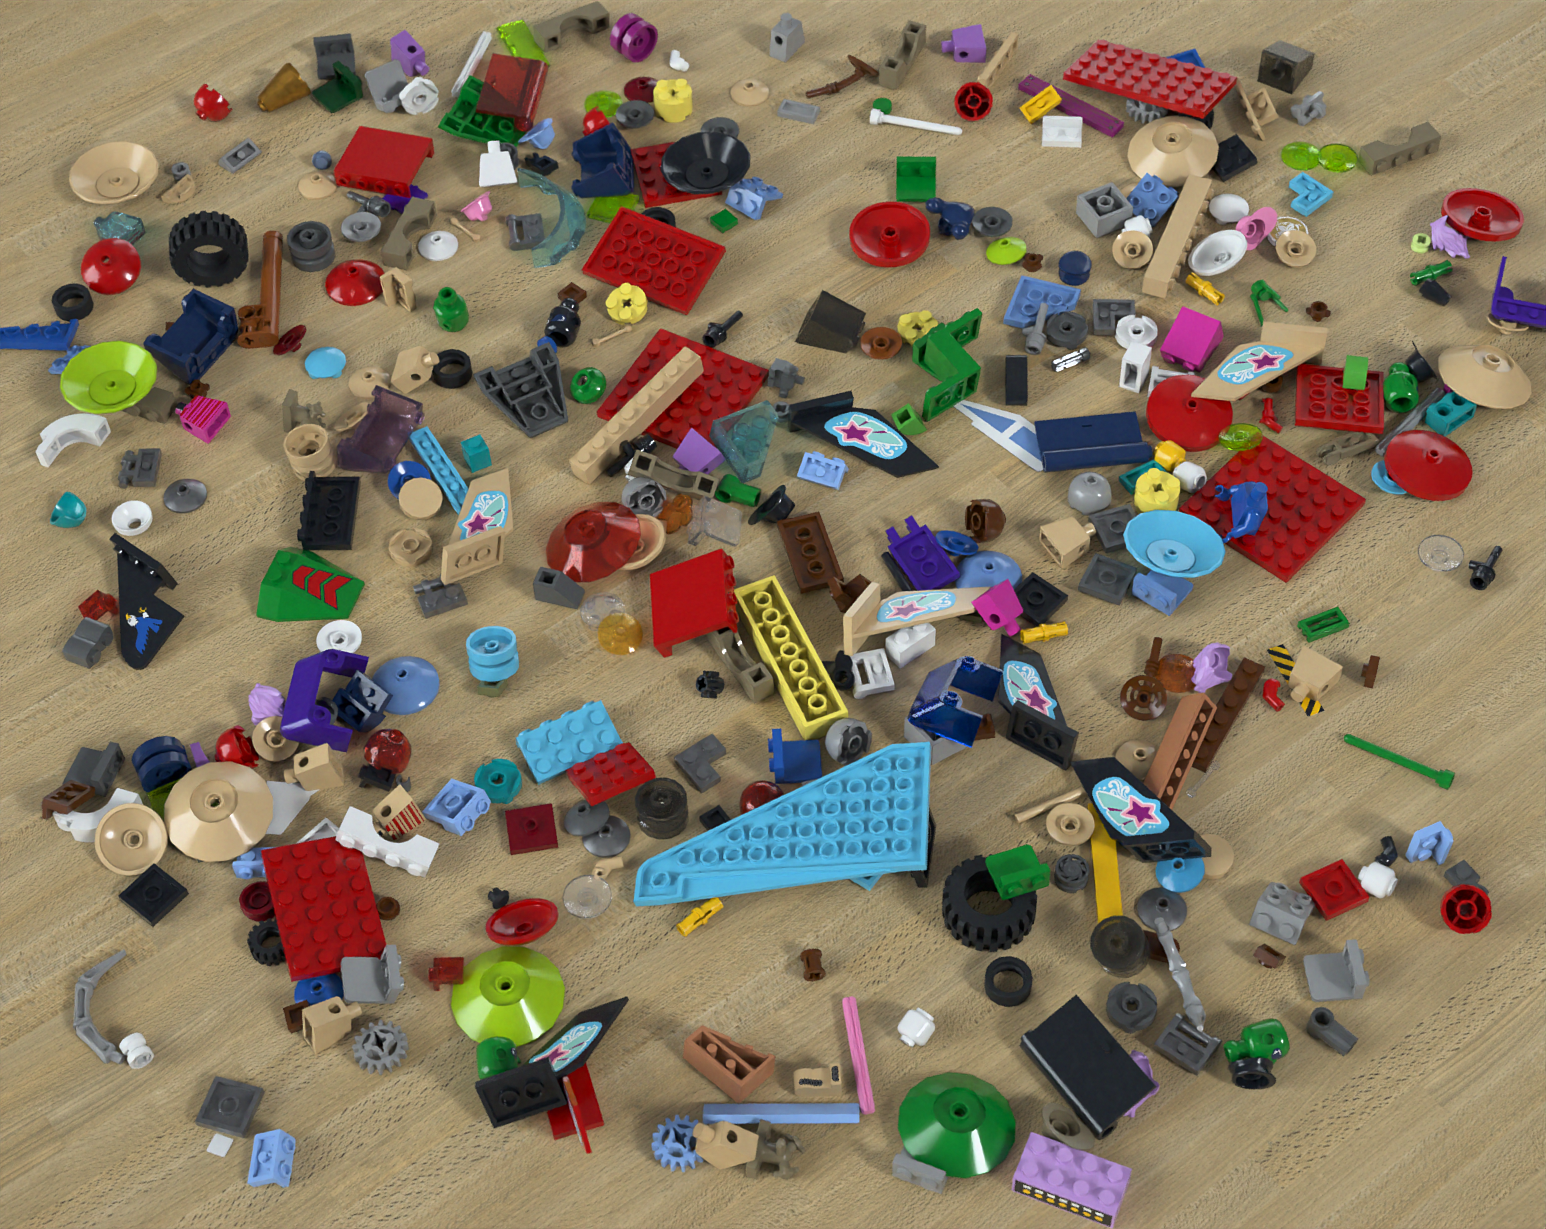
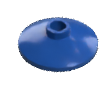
M403 461L396 464L389 472L388 487L393 496L399 499L400 490L407 481L413 478L431 480V476L422 464L415 461Z
M943 530L937 532L935 536L937 543L952 556L973 555L977 553L979 548L973 539L955 531Z
M335 973L300 980L294 991L296 1003L307 1000L310 1006L336 996L340 997L341 1000L344 997L343 982ZM317 987H322V988H321L320 990H318V991H315V990H314V989L317 988Z

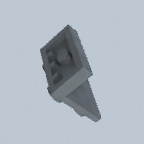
M109 742L106 750L103 751L81 747L62 784L69 780H74L95 787V795L106 797L125 760L119 743Z

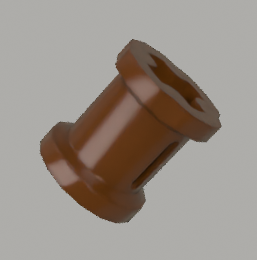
M807 949L801 952L800 960L804 963L805 971L803 976L806 981H818L826 976L825 969L821 965L822 951L819 949Z

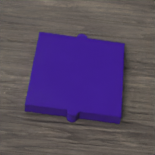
M411 184L409 187L410 198L386 194L381 199L390 204L391 210H396L403 214L405 205L410 202L412 197L426 199L428 193L419 189L417 185Z

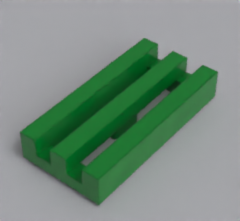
M1335 607L1298 621L1297 627L1302 629L1303 636H1307L1306 640L1310 643L1347 629L1350 623L1340 608ZM1336 615L1338 616V617L1333 618V619H1331V620H1326V619H1329V618L1334 617V616H1336ZM1320 622V624H1317V625H1315V626H1312V627H1309V628L1307 627V626H1310V625H1313V624H1315V623Z

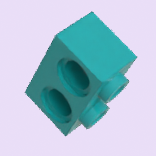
M1454 391L1452 393L1449 392L1440 401L1432 403L1427 408L1425 423L1438 434L1447 436L1474 417L1477 404L1457 395Z

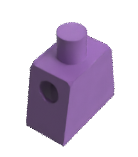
M981 24L952 30L951 40L941 41L942 53L953 52L954 61L985 63L986 45Z
M406 30L390 38L392 60L400 61L405 74L413 77L418 73L424 76L429 72L430 68L425 63L424 49Z
M693 428L690 429L673 455L674 460L680 465L678 468L693 472L699 471L705 474H709L726 460L718 449Z

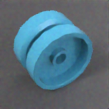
M487 626L477 629L466 639L469 669L473 677L488 682L500 681L509 678L518 670L519 655L517 652V641L512 630L501 626Z

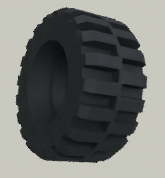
M200 211L198 214H195V212L191 213L187 218L185 216L181 218L179 223L172 227V231L169 234L170 265L180 278L183 277L184 281L192 282L195 286L200 287V285H204L205 288H211V286L215 285L220 287L224 283L229 284L234 281V278L237 279L241 276L247 267L249 260L247 234H245L243 226L234 218L230 219V216L223 213L221 215L218 211H212V213ZM206 245L223 248L215 253H201L194 250Z
M977 855L974 856V860L967 858L962 861L961 867L959 865L955 866L951 870V875H948L945 880L942 899L944 923L948 930H952L951 935L956 940L961 938L962 944L968 948L972 945L975 946V950L982 952L983 949H990V952H997L998 948L1007 950L1011 948L1012 943L1018 945L1022 942L1023 936H1028L1036 917V890L1009 898L1008 900L1012 906L1001 914L985 915L975 911L967 903V900L972 895L982 891L999 893L987 868V857Z

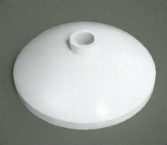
M1236 230L1216 232L1203 239L1194 247L1188 258L1189 267L1195 274L1201 276H1214L1224 273L1242 259L1247 249V240L1241 232Z

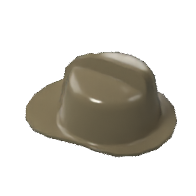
M1048 1103L1043 1107L1042 1117L1044 1122L1042 1124V1134L1044 1137L1066 1144L1077 1150H1090L1094 1147L1095 1137L1093 1133L1069 1108L1058 1103Z

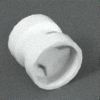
M141 1033L131 1034L120 1043L119 1047L123 1054L128 1056L127 1061L133 1069L146 1066L154 1057L150 1047L146 1046V1040Z

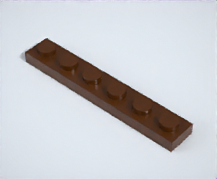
M1245 657L1243 658L1216 704V712L1191 767L1204 773L1207 772L1262 677L1265 666Z

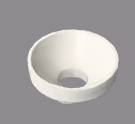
M128 501L119 505L114 510L111 519L114 528L120 534L134 536L147 530L153 518L152 511L146 503L142 501ZM133 522L141 523V525L138 528H129L130 524Z

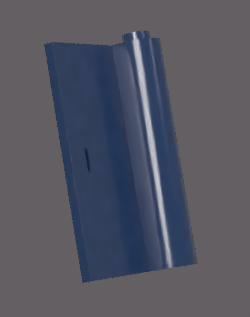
M1136 411L1034 421L1044 473L1147 463L1149 458H1152L1151 445H1148L1146 441H1142Z

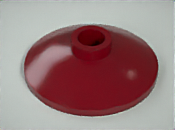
M645 76L634 78L625 85L624 94L629 101L639 100L651 103L654 101L653 92L658 80Z
M298 325L290 329L279 339L278 344L274 346L273 353L276 356H280L290 351L296 352L302 346L300 342L304 338L307 328L304 325Z

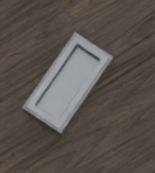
M783 99L777 111V116L814 124L820 113V107Z

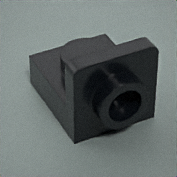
M371 758L367 766L363 764L358 774V778H361L359 787L364 788L366 783L389 792L398 768Z

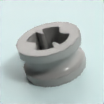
M179 162L172 166L171 170L176 181H180L187 174L191 176L188 164Z
M783 401L773 404V420L779 423L788 421L789 404Z

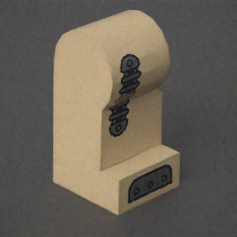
M840 1063L829 1064L830 1067L803 1068L796 1070L793 1073L795 1095L799 1097L842 1096Z

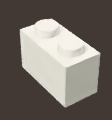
M1131 342L1122 358L1119 387L1136 393L1140 392L1149 374L1151 347Z
M929 622L899 629L886 638V656L901 669L935 646L936 629Z

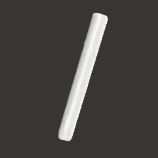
M482 32L451 91L454 98H459L463 84L469 75L472 76L492 39L490 32Z

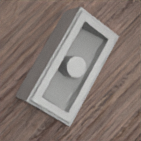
M248 137L222 156L218 164L234 174L261 154V150Z

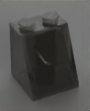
M1279 40L1263 49L1257 81L1292 95L1312 69L1315 53Z
M822 290L807 311L795 342L846 354L851 347H856L860 339L857 335L862 332L866 324L863 321L866 313Z

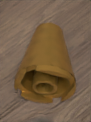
M288 62L283 65L258 95L259 101L257 105L263 112L266 110L270 113L311 94V90L305 80L301 79L300 73Z

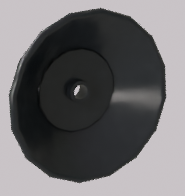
M717 131L697 132L682 137L668 147L661 160V172L666 181L680 191L692 194H713L731 188L744 178L750 168L751 154L745 144L732 135Z

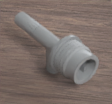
M1046 303L1040 304L1035 326L1022 329L1023 335L1026 336L1025 351L1031 355H1039L1047 339L1042 333L1048 310V304Z

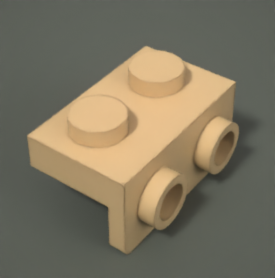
M395 267L380 277L385 303L388 307L399 302L409 312L417 309L416 295L412 288L413 281L408 274L405 275Z

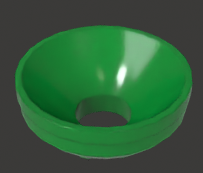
M586 367L579 370L573 376L570 383L571 395L581 404H590L597 401L606 389L605 375L594 367ZM587 376L586 383L578 385L579 379Z

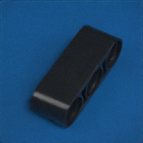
M1006 355V406H1027V355Z

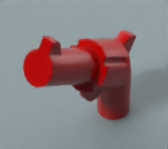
M1262 398L1261 402L1264 403V410L1262 411V419H1260L1259 423L1265 424L1268 428L1279 434L1283 426L1277 423L1278 418L1273 411V399Z

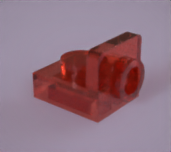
M99 590L95 591L78 606L84 618L88 617L94 620L101 618L107 611L115 615L119 613L116 599L111 594H105Z
M464 957L434 958L433 967H429L428 972L429 982H433L434 991H440V984H464Z

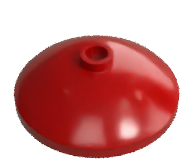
M108 238L95 243L85 253L81 263V275L84 282L91 290L102 295H115L129 289L137 280L141 270L140 255L135 247L119 238Z
M363 259L348 260L337 265L329 272L325 280L326 292L333 301L341 305L359 306L375 300L383 292L380 277L385 273L378 264Z
M541 898L519 900L500 908L492 914L486 923L485 930L488 938L498 944L505 946L526 945L546 935L556 924L559 914L556 905L549 900Z

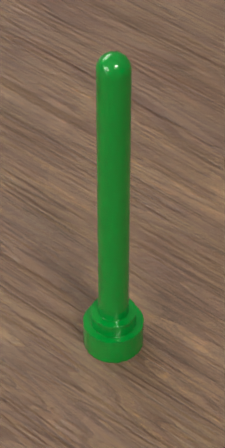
M1346 734L1344 736L1346 743L1432 778L1443 789L1449 790L1456 773L1448 769L1437 771L1354 735Z

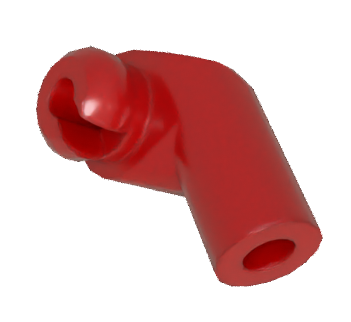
M1270 678L1264 683L1262 697L1278 712L1285 706V703L1277 696L1280 682L1277 679Z

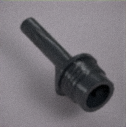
M736 311L723 324L710 322L708 330L703 335L704 344L714 348L726 341V331L743 317V313Z
M646 434L637 441H633L634 449L628 440L623 441L621 447L626 455L608 468L606 473L610 477L615 475L633 458L636 449L651 454L657 448L653 438Z
M1500 546L1493 548L1486 562L1470 560L1469 569H1473L1470 585L1474 589L1485 590L1495 579L1496 573L1493 567L1503 551Z

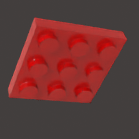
M630 742L619 744L614 749L605 753H598L593 758L585 762L576 763L571 768L565 770L568 779L591 807L656 778L654 769Z

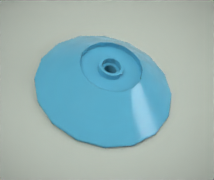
M1153 510L1140 513L1127 523L1123 534L1126 548L1138 562L1157 573L1170 577L1195 578L1210 574L1222 565L1226 553L1222 538L1210 525L1195 516L1173 510Z

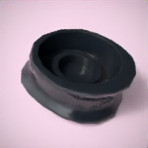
M1268 1058L1242 1059L1234 1061L1228 1066L1229 1072L1233 1074L1232 1082L1240 1088L1251 1090L1272 1087L1276 1083V1077L1271 1073L1273 1062Z

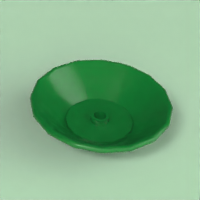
M947 1072L927 1077L908 1091L899 1107L898 1131L905 1149L916 1161L946 1171L947 1177L966 1179L986 1174L1006 1159L1015 1143L1016 1119L1008 1100L992 1084L971 1074ZM960 1113L962 1117H958L955 1114Z

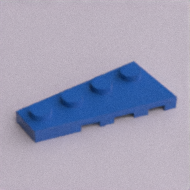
M71 319L70 323L66 324L54 321L49 326L39 327V323L30 324V326L24 329H20L19 326L0 328V349L68 350L79 327L78 319Z

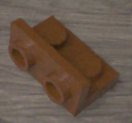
M69 780L43 798L41 803L42 818L48 820L53 816L54 811L59 814H69L95 796V787Z

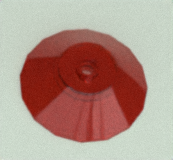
M595 502L579 507L564 517L551 532L546 546L547 564L551 569L562 571L574 582L589 583L608 577L623 567L635 553L641 537L639 519L629 507L617 502Z

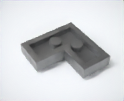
M1093 299L1094 335H1115V320H1121L1128 315H1135V300Z
M712 733L676 755L674 762L702 794L721 782L719 774L710 764L724 756L726 748Z

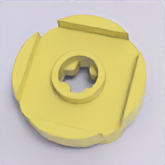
M624 283L612 291L606 300V306L612 320L618 324L625 325L624 323H636L645 316L648 301L642 289L629 283ZM630 301L631 306L623 308V304Z
M926 310L903 314L899 318L897 333L901 336L902 343L905 344L907 342L912 347L918 338H922L931 328L936 327L938 322L931 312Z

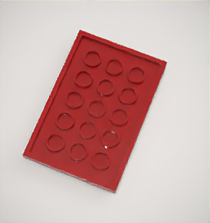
M621 206L583 266L582 272L587 276L617 288L624 283L637 286L643 290L647 300L688 315L724 256L726 248Z
M336 836L261 850V858L291 982L341 972V961L344 957H378V959H381L380 957L387 945L363 853L353 847L347 848L341 845L340 842L335 840Z

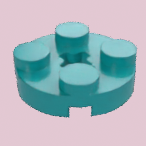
M494 759L492 763L486 766L483 764L478 768L474 776L475 787L484 789L491 803L509 804L521 790L522 777L517 766L512 761ZM498 778H502L501 784H495L494 782H492L493 780L496 781L498 780Z

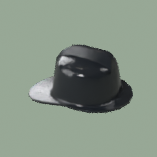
M1412 340L1415 351L1405 360L1409 373L1413 374L1418 382L1426 381L1432 377L1437 379L1435 372L1422 357Z
M785 485L775 489L770 497L753 512L748 520L749 525H754L762 519L770 523H777V521L788 517L795 504L786 495Z

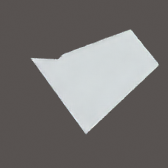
M267 781V786L273 797V818L266 834L281 835L309 801L310 796L319 790L305 791L301 783L287 784L286 782Z

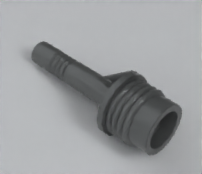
M353 191L347 193L349 199L362 204L356 213L368 211V213L381 217H386L390 213V204L379 196H373L369 199Z

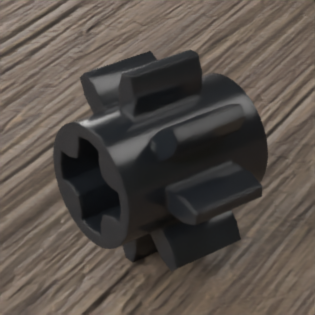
M704 670L703 675L697 678L696 689L702 692V698L717 699V694L722 693L724 690V680L719 677L720 672Z

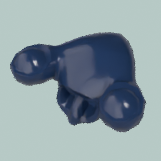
M936 197L929 198L926 201L925 207L929 213L941 215L938 221L940 235H953L956 240H962L968 235L969 226L975 212L971 205L962 202H946Z

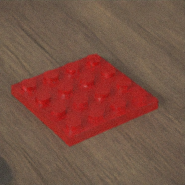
M675 142L631 149L633 164L645 208L722 195V191L713 194H692L680 191L666 181L661 172V160L668 147Z
M1308 364L1297 366L1295 426L1383 434L1384 372L1367 370L1365 389L1357 390L1343 388L1344 368Z

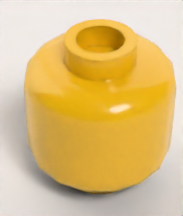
M1172 440L1161 441L1153 451L1154 460L1167 472H1173L1177 466L1186 462L1185 450Z

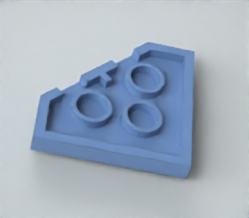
M1021 276L1004 316L1003 324L1019 328H1026L1036 324L1041 303L1048 304L1045 320H1048L1054 314L1058 313V315H1061L1066 311H1072L1076 308L1081 289Z

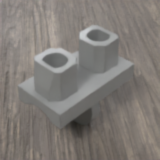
M1318 91L1313 96L1307 95L1304 97L1301 105L1295 104L1291 107L1292 117L1298 119L1300 126L1306 125L1314 118L1321 119L1325 116L1326 104L1322 100L1323 92Z

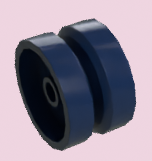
M160 736L150 739L141 744L132 755L131 761L143 790L149 794L162 795L170 793L173 786L192 770L180 740L175 737Z

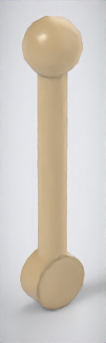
M453 217L450 219L452 225L458 226L470 235L474 242L481 240L479 234L472 233L460 224L457 218Z
M626 325L623 329L603 338H594L592 344L594 347H598L608 339L625 332L630 333L632 327Z

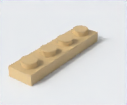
M1011 32L1008 38L1003 40L1001 48L996 50L993 59L987 63L984 72L979 74L977 82L988 89L991 88L1018 49L1017 33Z

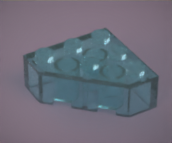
M768 400L716 419L712 423L709 437L722 453L741 483L761 477L779 416Z

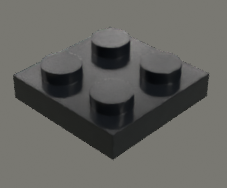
M1235 134L1218 144L1217 161L1212 169L1225 182L1254 166L1258 161L1257 157L1241 138Z
M1034 572L1014 589L1023 608V613L1020 616L1037 627L1045 623L1068 601L1067 594Z
M154 863L118 897L122 903L154 927L189 893L184 886Z

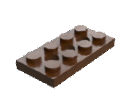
M819 511L777 521V528L801 594L828 588L827 581L832 577H836L844 583V577ZM802 533H807L808 535H810L807 538L799 537V535ZM813 550L815 551V553L812 555H808L805 553V551ZM820 567L822 570L814 572L811 568Z

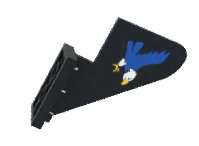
M114 533L109 540L114 544L113 550L117 553L121 652L124 660L130 667L135 670H142L149 665L185 616L154 595L160 587L166 586L173 591L178 585L160 562Z

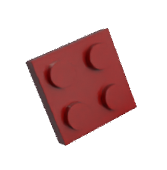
M1343 859L1305 875L1299 881L1326 921L1367 903L1370 898Z

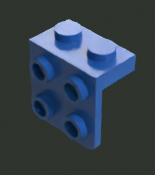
M781 728L772 729V738L768 739L769 753L773 752L774 758H769L770 772L775 773V784L802 783L822 777L820 742L818 740L782 742Z

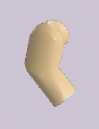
M622 856L599 860L592 870L593 879L603 881L611 870L623 868Z

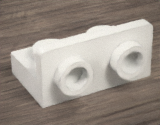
M1043 116L1042 146L1081 148L1082 117Z

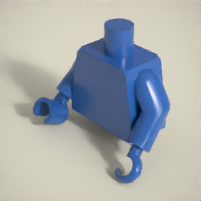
M1249 481L1233 485L1230 489L1223 485L1216 486L1215 490L1220 492L1219 495H1215L1218 499L1227 501L1232 495L1233 528L1222 539L1223 544L1227 543L1231 537L1236 539L1246 534L1255 536L1268 510L1266 494L1268 487L1266 484Z

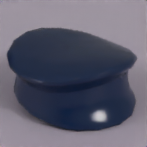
M1081 251L1065 253L1059 260V277L1061 281L1071 286H1079L1087 282L1092 268L1090 258Z

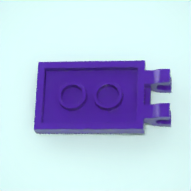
M912 515L905 519L906 528L910 534L900 538L893 526L886 530L887 538L891 543L888 546V550L916 591L939 590L961 577L959 571L941 545L937 543L936 538L927 525L919 527Z

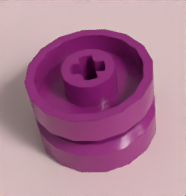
M628 13L615 23L610 35V45L615 51L623 54L630 61L635 63L642 62L653 52L658 39V31L655 26L644 21L637 14Z

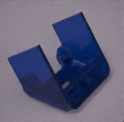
M963 656L930 671L910 708L907 717L908 721L916 727L972 748L983 715L962 708V698L956 692L947 690L949 686L993 702L1004 670L978 661L972 656Z

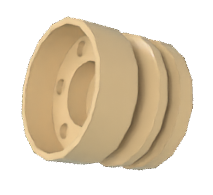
M304 424L291 430L284 438V450L294 474L300 480L305 481L306 478H309L310 471H315L316 477H327L335 469L337 459L326 430L321 426Z

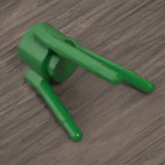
M1258 280L1251 286L1253 293L1250 295V298L1254 302L1261 327L1264 319L1258 300L1267 301L1271 298L1280 308L1288 312V308L1279 300L1281 296L1264 280Z

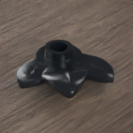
M840 650L837 653L835 662L821 661L837 690L846 691L854 685L855 676L851 671L853 661L850 656L844 655V651ZM843 678H847L844 683H841Z

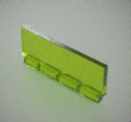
M523 19L497 27L498 34L521 72H527V70L532 72L550 67V63L541 48L534 41V37Z

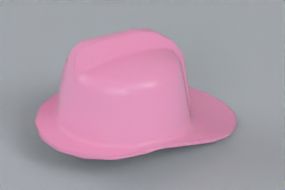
M490 191L477 197L460 212H463L471 221H486L488 219L487 214L492 211V205L488 197Z
M1263 207L1258 209L1252 216H1245L1238 221L1235 230L1245 236L1247 240L1246 250L1255 249L1273 230L1277 222V213L1271 207Z

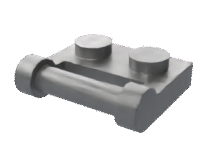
M541 213L524 216L510 214L506 217V224L509 226V247L511 250L519 251L546 247ZM517 226H523L525 240L518 239Z
M1177 1013L1156 1040L1153 1048L1198 1076L1211 1056L1218 1050L1222 1040L1216 1036L1211 1037L1203 1031H1198L1197 1027L1185 1021V1017ZM1181 1029L1182 1031L1197 1039L1207 1047L1204 1048L1200 1046L1199 1044L1189 1039L1185 1035L1181 1034L1177 1030Z

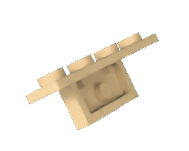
M1237 77V85L1234 88L1238 96L1243 97L1240 99L1244 110L1248 109L1245 114L1249 122L1254 123L1251 125L1255 136L1260 135L1263 141L1266 137L1261 126L1279 118L1265 87L1247 96L1239 77Z

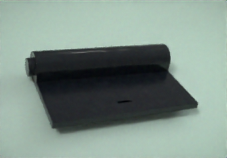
M1077 994L1037 1028L1027 1031L1021 1037L1020 1048L1098 1140L1109 1136L1117 1128V1120L1156 1088V1085Z

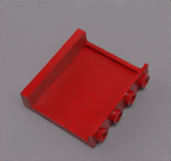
M359 126L334 169L336 184L338 186L410 198L409 187L426 157L432 158L435 154L433 139Z
M722 548L650 574L654 647L664 658L672 655L673 645L725 627H729L734 634L738 633L737 623L739 622V617L735 606L737 604V597L734 593L736 580L732 569L735 565L733 558L727 555Z

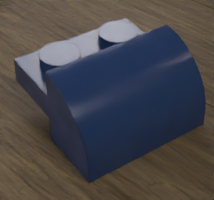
M356 670L346 688H339L332 701L338 707V716L358 732L366 733L376 728L384 720L386 715L383 714V711L393 695L363 671Z

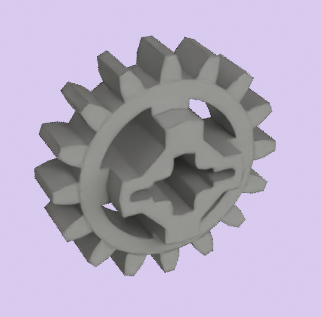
M1127 98L1126 112H1129V117H1135L1134 121L1140 119L1142 124L1145 121L1150 123L1153 120L1164 118L1165 114H1168V109Z
M379 1020L378 1026H374L370 1022V1029H360L362 1036H355L356 1044L352 1045L355 1053L354 1058L356 1062H359L362 1070L367 1068L369 1074L378 1070L379 1075H382L384 1069H387L390 1073L393 1072V1065L401 1067L400 1059H406L405 1051L409 1050L406 1033H402L401 1026L398 1025L394 1028L392 1021L384 1025L383 1021ZM378 1043H380L381 1047L383 1046L384 1052L381 1051Z

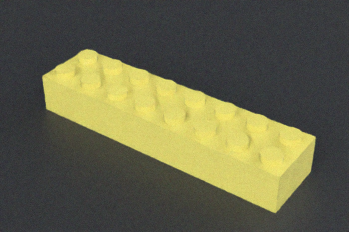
M775 575L734 589L737 597L736 611L764 665L772 675L774 684L805 741L815 740L826 736L832 724L842 718H848V710Z

